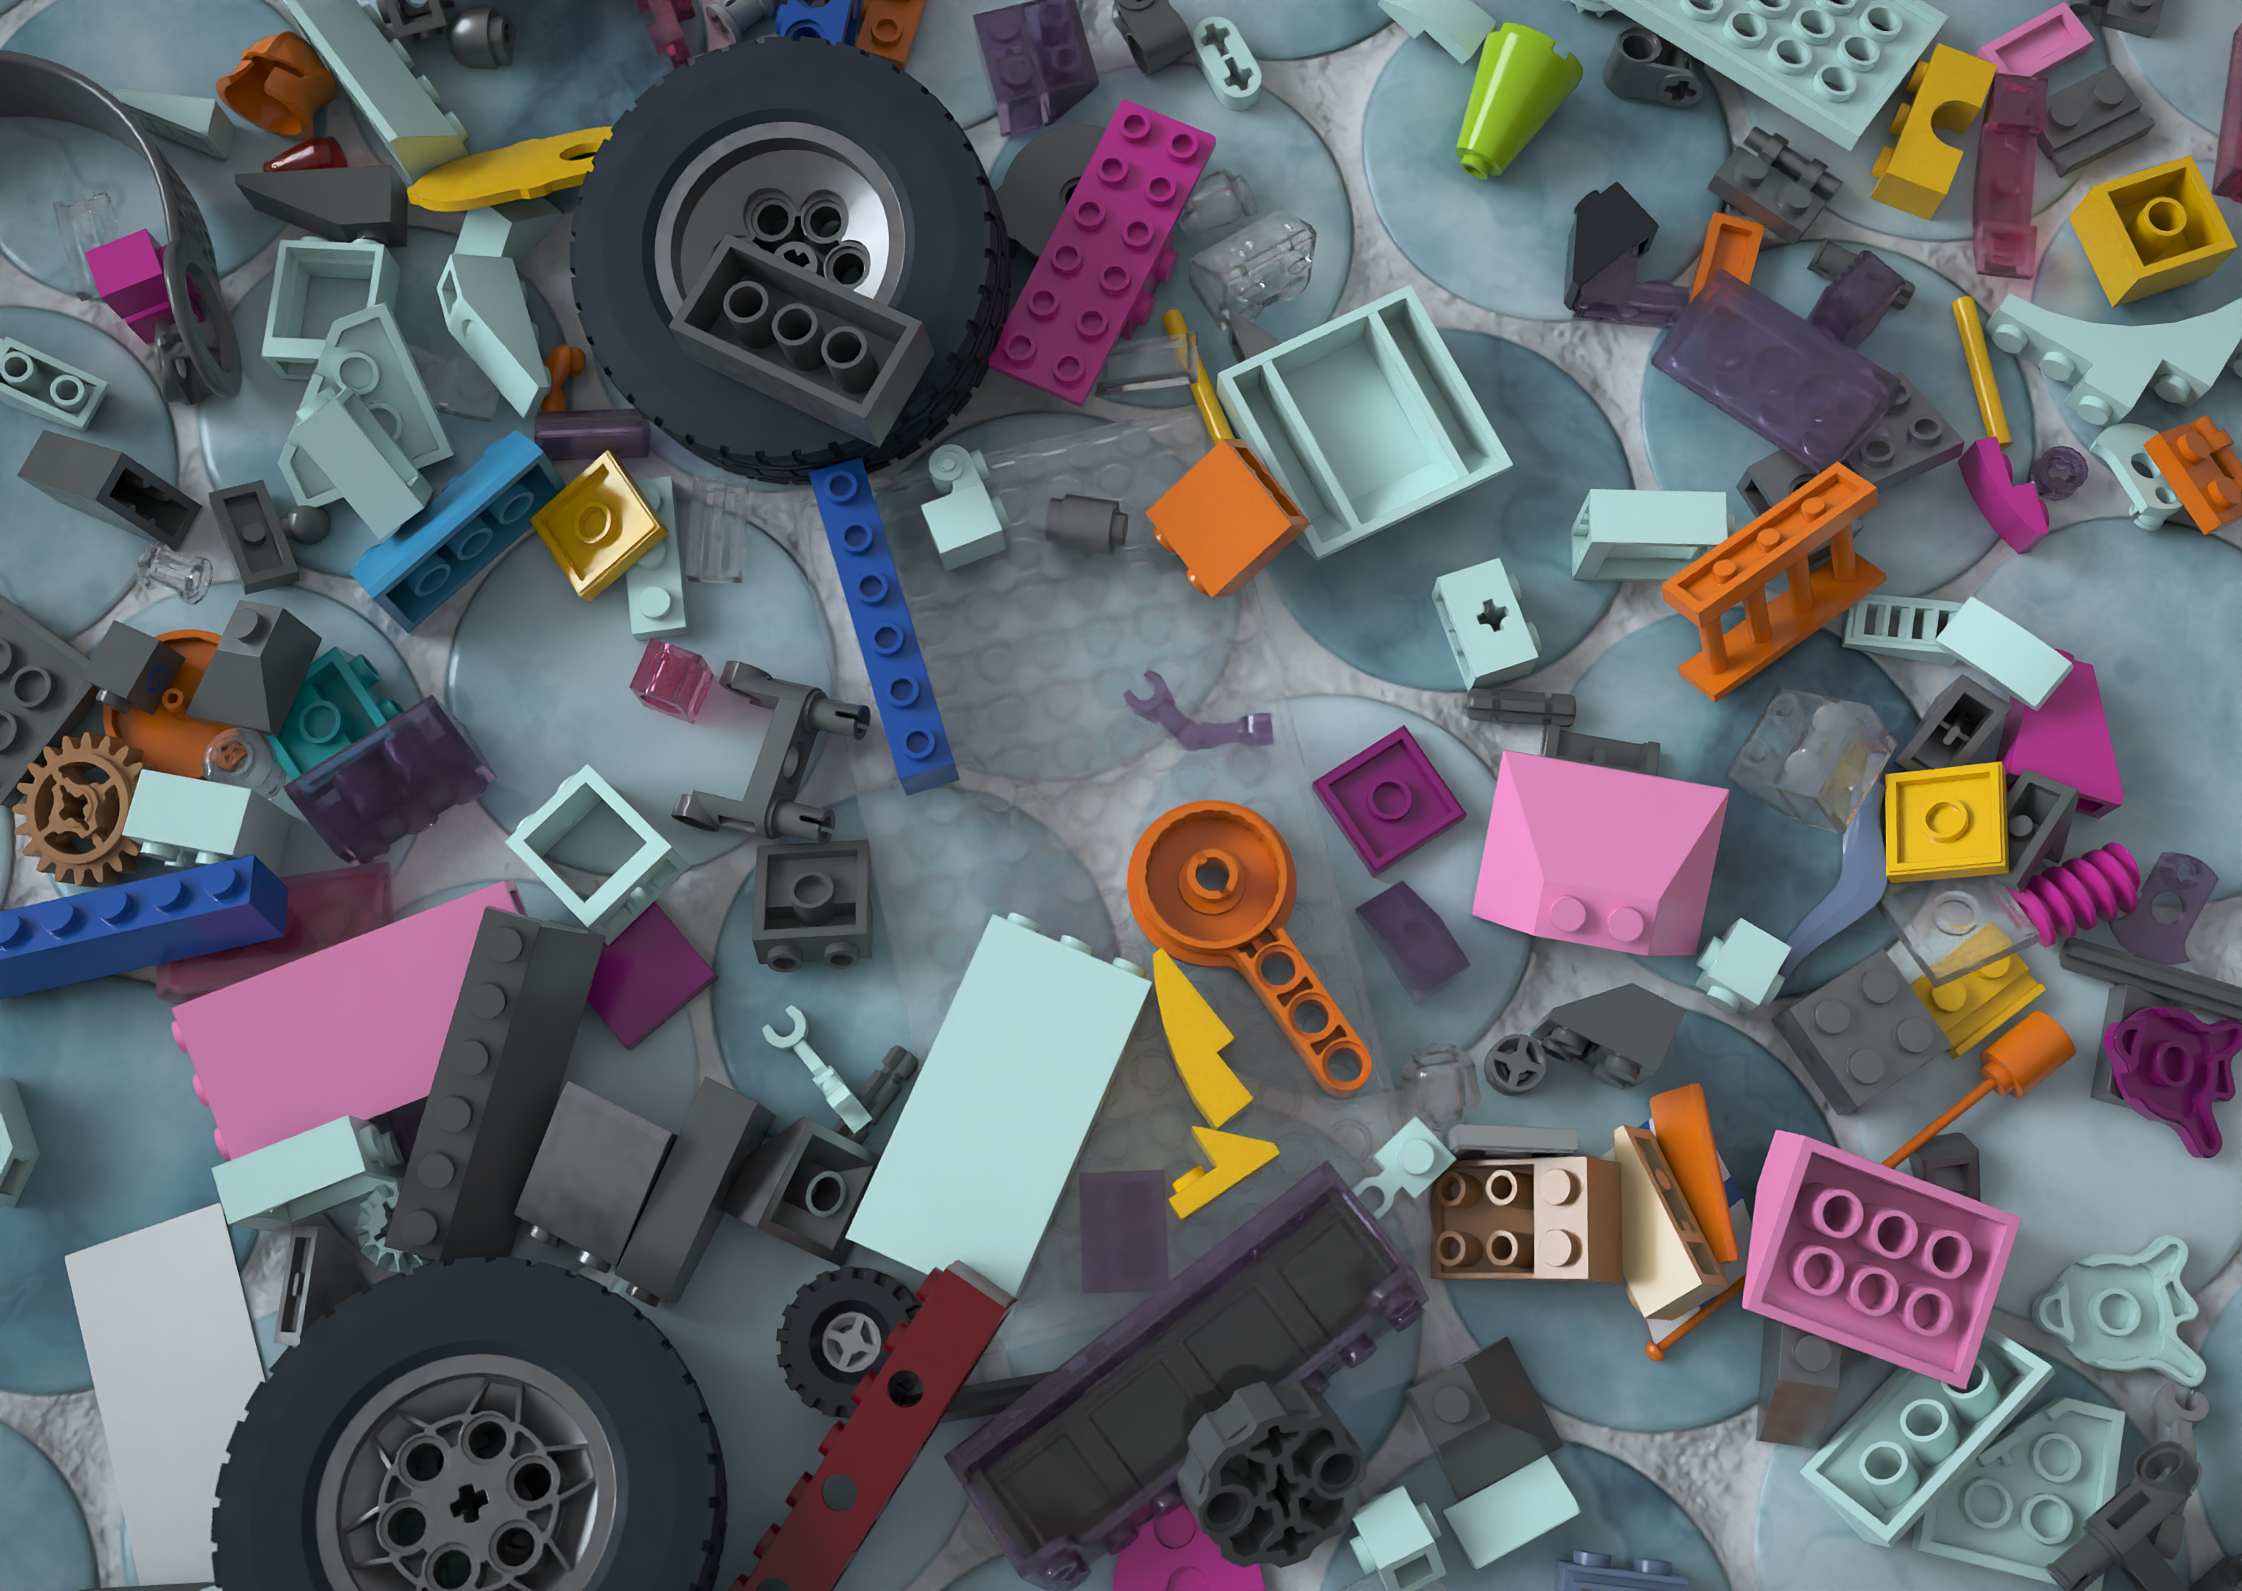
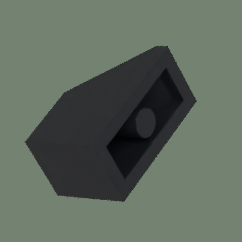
M1618 181L1602 193L1598 190L1590 192L1577 204L1573 211L1576 216L1568 236L1563 304L1569 310H1572L1648 252L1659 228L1655 220Z

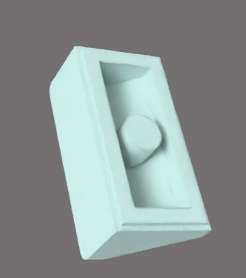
M1547 1455L1442 1510L1471 1567L1475 1569L1487 1565L1582 1512Z

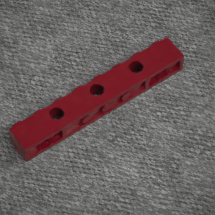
M959 1259L947 1266L944 1271L935 1267L930 1272L915 1298L923 1303L912 1322L902 1318L883 1346V1350L891 1354L879 1374L870 1369L861 1380L850 1399L858 1405L847 1424L838 1420L826 1435L818 1449V1452L825 1456L824 1461L814 1476L806 1471L798 1480L785 1501L786 1504L793 1508L782 1527L774 1522L768 1528L753 1551V1555L761 1559L750 1577L741 1573L728 1591H758L760 1584L769 1578L781 1579L789 1586L790 1591H834L1018 1299ZM902 1370L914 1372L923 1383L921 1400L909 1407L897 1404L889 1393L891 1377L896 1372ZM843 1474L854 1481L857 1487V1500L851 1508L836 1510L825 1501L823 1487L826 1480L832 1475Z

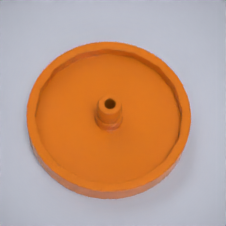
M184 629L166 632L154 637L185 657L186 660L169 689L163 693L162 701L153 716L135 707H131L126 715L103 704L102 717L106 735L125 739L126 746L144 750L140 762L156 764L158 767L156 772L210 782L239 766L250 755L262 736L260 733L192 720L185 715L222 637L209 631ZM232 735H235L237 737L230 742L227 741V739ZM214 738H222L216 745L213 744ZM216 749H219L220 752L214 763L215 757H213V753Z

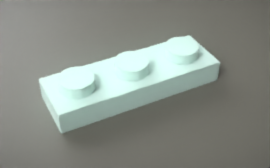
M671 476L635 481L670 533L626 570L632 635L636 641L690 634L675 483Z

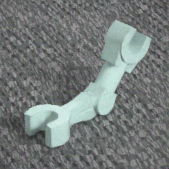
M790 1005L785 1011L795 1022V1029L792 1034L787 1037H780L767 1024L762 1028L766 1040L776 1049L783 1051L795 1050L815 1075L812 1080L827 1097L825 1098L855 1134L872 1120V1117L850 1091L831 1065L827 1067L806 1042L809 1033L808 1021L800 1010Z

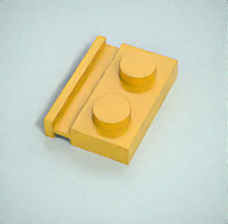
M1993 924L1983 928L1910 984L1953 1046L1947 1052L1952 1059L1963 1055L2047 990L2042 983L2038 984L2028 973L2029 967Z

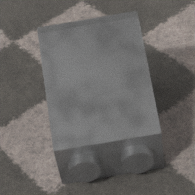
M568 1081L561 1093L514 1215L530 1223L525 1231L528 1235L557 1248L560 1240L563 1239L580 1248L576 1256L577 1260L607 1274L611 1265L618 1267L678 1135Z

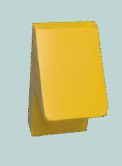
M1191 1126L1193 1137L1214 1169L1206 1174L1202 1166L1199 1165L1176 1180L1172 1187L1177 1194L1168 1199V1204L1180 1223H1182L1278 1159L1280 1151L1272 1142Z

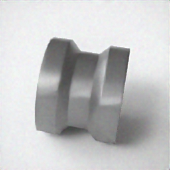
M1511 1034L1504 1036L1488 1051L1484 1059L1483 1071L1487 1082L1495 1091L1506 1096H1518L1527 1093L1542 1081L1547 1071V1057L1537 1040L1524 1034ZM1500 1063L1506 1064V1067L1510 1071V1074L1505 1069V1066Z

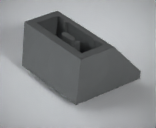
M1630 983L1553 1008L1534 1026L1530 1036L1542 1041L1541 1046L1546 1054L1567 1063H1571L1573 1058L1593 1067L1592 1075L1598 1080L1612 1087L1624 1089L1626 1084L1635 1087L1658 1072L1686 1009L1634 983Z

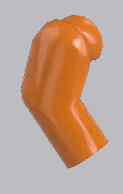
M561 344L552 348L543 364L549 368L552 382L549 396L544 398L540 405L541 416L545 422H560L568 418L569 413L563 385L568 375L580 376L586 368V356L582 349L578 347L569 348L567 344Z

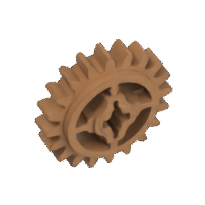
M85 732L82 738L64 736L62 739V749L50 746L44 747L43 753L47 765L29 762L27 767L35 777L33 784L18 783L16 787L20 792L28 796L27 803H21L12 808L13 812L26 815L27 819L26 823L21 824L14 830L15 835L32 837L31 842L26 845L22 852L24 856L40 857L36 868L38 872L55 874V882L76 884V886L97 887L98 883L116 884L119 880V873H137L138 869L134 856H148L140 853L142 849L141 844L123 836L122 833L141 770L157 771V765L140 762L144 750L126 746L125 739ZM100 767L110 776V779L105 783L89 781L84 776V772ZM75 837L92 840V843L96 845V849L82 853L70 841Z

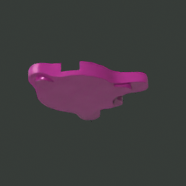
M2149 1007L2135 1012L2123 1022L2111 1023L2104 1034V1049L2112 1062L2116 1083L2124 1100L2135 1112L2144 1118L2172 1128L2179 1135L2186 1149L2193 1157H2214L2221 1150L2223 1141L2212 1113V1103L2228 1102L2235 1096L2236 1090L2231 1071V1061L2242 1049V1025L2234 1020H2220L2213 1024H2206L2190 1012L2177 1007Z

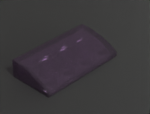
M1722 268L1719 269L1689 304L1651 358L1652 366L1818 474L1836 462L1841 463L1896 403L1901 379Z

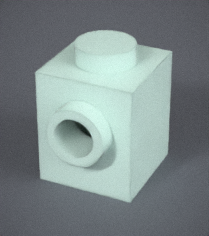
M1740 918L1727 928L1721 940L1715 936L1709 940L1696 962V965L1704 970L1695 985L1708 992L1706 999L1711 1004L1731 1014H1736L1738 1011L1746 1014L1758 1007L1760 1003L1767 1007L1776 997L1785 980V977L1778 974V971L1792 947Z
M1403 1485L1388 1493L1377 1494L1368 1499L1363 1506L1357 1508L1352 1520L1359 1536L1349 1540L1364 1573L1367 1575L1376 1570L1387 1591H1415L1447 1574L1434 1541L1442 1536L1439 1527L1426 1503L1423 1502L1414 1506Z

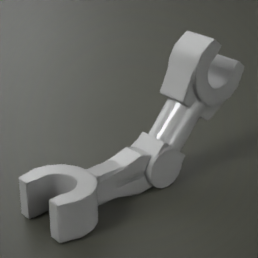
M2166 1383L2155 1394L2152 1404L2159 1420L2171 1428V1441L2180 1443L2198 1466L2199 1475L2197 1481L2189 1490L2193 1493L2199 1485L2202 1476L2201 1464L2196 1462L2197 1451L2193 1428L2208 1415L2209 1404L2205 1394L2196 1392L2186 1402L2185 1410L2175 1400V1385ZM2179 1465L2166 1468L2165 1477L2174 1472ZM2187 1500L2146 1535L2164 1558L2174 1560L2179 1552L2185 1523L2183 1511Z

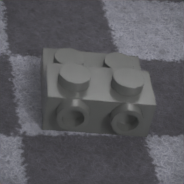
M869 839L833 841L825 845L798 843L757 846L752 942L759 964H767L769 968L777 972H793L801 967L802 962L825 961L829 967L848 969L856 966L859 959L872 958L873 908L870 899L871 848Z

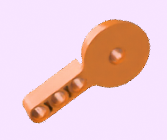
M1194 801L1166 812L1156 819L1142 834L1133 850L1128 866V901L1134 919L1142 933L1157 949L1162 947L1169 957L1184 964L1203 968H1231L1238 971L1246 978L1319 1086L1326 1093L1335 1097H1348L1357 1093L1368 1080L1372 1070V1059L1368 1049L1284 931L1296 898L1297 878L1292 855L1283 837L1271 823L1258 813L1228 801ZM1207 867H1216L1226 874L1228 882L1222 893L1219 890H1207L1198 883L1196 879L1197 874ZM1270 960L1284 961L1290 966L1293 978L1284 985H1273L1264 979L1261 967ZM1303 1007H1314L1323 1014L1326 1027L1318 1033L1308 1034L1296 1025L1294 1013ZM1337 1054L1351 1056L1359 1067L1358 1077L1351 1082L1336 1080L1329 1072L1328 1060Z

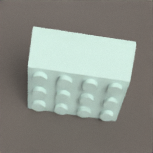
M1411 284L1223 370L1217 376L1216 395L1236 438L1245 440L1311 523L1294 540L1316 561L1513 468L1511 459Z

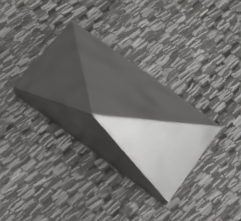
M292 1225L273 1343L298 1345L302 1342L299 1335L322 1315L329 1318L336 1313L334 1309L336 1305L360 1290H363L366 1294L373 1291L330 1227Z

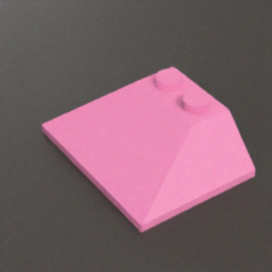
M1503 749L1472 915L1533 936L1645 956L1696 955L1730 790L1717 786Z

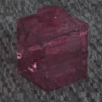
M651 638L629 688L644 707L694 724L714 674L702 655Z

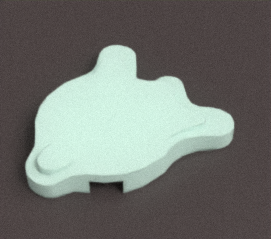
M2164 1235L2158 1237L2146 1249L2133 1255L2111 1252L2086 1255L2077 1259L2060 1273L2050 1290L2038 1296L2032 1304L2031 1315L2037 1328L2054 1336L2074 1358L2089 1367L2100 1371L2131 1372L2143 1368L2151 1369L2184 1387L2198 1386L2203 1382L2206 1375V1366L2202 1358L2179 1339L2176 1332L2177 1326L2180 1323L2195 1320L2199 1313L2196 1301L2183 1287L2180 1280L2181 1272L2189 1258V1248L2179 1236Z

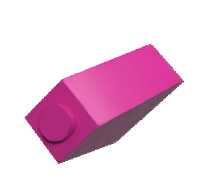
M2054 649L2069 660L2074 668L2038 711L2010 696L2009 704L2012 706L2006 714L1996 762L2002 761L2006 769V790L2008 793L2026 768L2077 789L2080 795L2075 812L2100 819L2122 806L2124 794L2094 668L2091 664L2074 660V656L2067 651Z

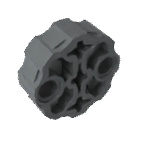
M1262 1381L1240 1388L1234 1392L1226 1404L1216 1411L1205 1413L1187 1437L1189 1445L1187 1460L1178 1472L1181 1495L1202 1533L1210 1537L1221 1557L1232 1564L1246 1568L1256 1563H1272L1282 1568L1308 1559L1313 1550L1326 1539L1340 1535L1357 1511L1355 1504L1357 1491L1360 1484L1367 1477L1364 1453L1322 1393L1310 1386L1299 1382L1288 1387L1272 1386Z

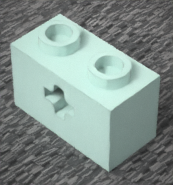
M1500 557L1437 577L1431 596L1468 693L1472 688H1487L1530 674L1539 658L1538 653H1541L1540 638L1534 624L1531 621L1527 623L1524 621L1518 605L1522 602L1518 581L1512 572L1506 574ZM1485 616L1489 624L1480 625L1481 617ZM1498 623V630L1494 632L1490 624Z

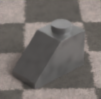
M1764 1320L1756 1430L1757 1441L1819 1449L1839 1390L1842 1344L1777 1320Z

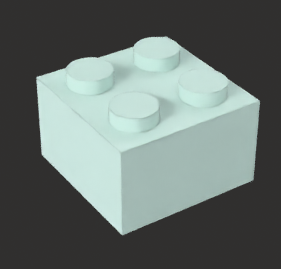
M142 769L122 835L141 844V854L165 861L164 866L174 870L183 871L254 854L277 875L293 816L252 789Z

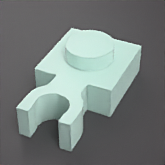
M1415 1116L1372 1157L1383 1169V1172L1379 1176L1368 1177L1361 1181L1350 1192V1195L1356 1199L1366 1188L1377 1189L1382 1195V1205L1370 1216L1375 1221H1378L1391 1208L1394 1202V1195L1399 1189L1412 1201L1415 1200L1456 1158Z

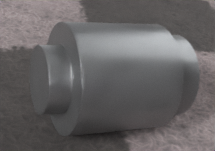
M1066 494L1063 499L1051 498L1046 515L1045 538L1046 541L1057 542L1060 549L1111 556L1115 545L1123 546L1125 543L1128 529V514L1120 512L1119 501L1071 494Z

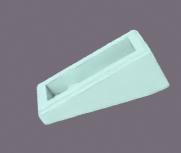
M125 89L114 90L113 96L134 115L145 130L221 159L228 158L235 126L215 99Z
M1868 594L1846 610L1841 647L1951 667L1959 659L1940 649L1935 640L1938 624L1944 625V629L1964 604L1943 600ZM1867 611L1876 612L1873 635L1864 634ZM1890 615L1899 617L1896 637L1888 636ZM1914 620L1922 621L1920 639H1912Z

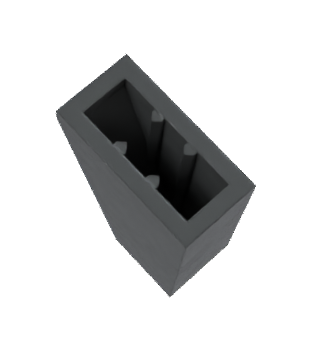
M43 430L17 474L24 481L64 505L177 552L202 505L123 452Z

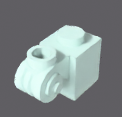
M953 444L942 445L935 449L929 459L930 474L935 489L946 496L921 505L926 527L944 571L948 572L1005 550L1003 530L1011 526L1000 497L989 499L983 483L991 480L981 451L978 449L969 453L961 446Z

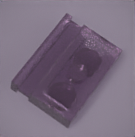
M1164 1170L1079 1173L1082 1293L1169 1291Z

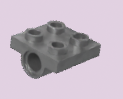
M1902 371L1808 413L1806 420V429L1820 445V453L1827 460L1829 467L1839 462L1876 486L1878 494L1962 456L1965 442Z

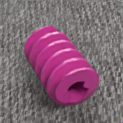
M2110 842L2104 845L2101 850L2093 849L2083 854L2081 859L2072 858L2062 863L2061 867L2052 866L2042 871L2040 876L2033 874L2022 893L2005 887L2003 895L2006 906L2015 923L2028 935L2033 936L2041 946L2047 948L2056 942L2055 931L2061 937L2069 939L2076 935V924L2088 931L2096 927L2097 916L2101 920L2109 922L2117 918L2118 909L2126 914L2137 910V890L2140 885V873L2129 850L2119 843Z

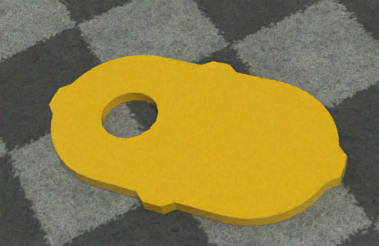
M613 126L584 129L544 139H530L509 147L473 154L450 161L429 171L414 185L407 188L410 203L433 211H465L518 199L546 196L553 191L582 185L586 172H592L595 167L591 162L594 156L581 160L568 159L585 153L597 152L604 138L610 140L613 135L610 129Z

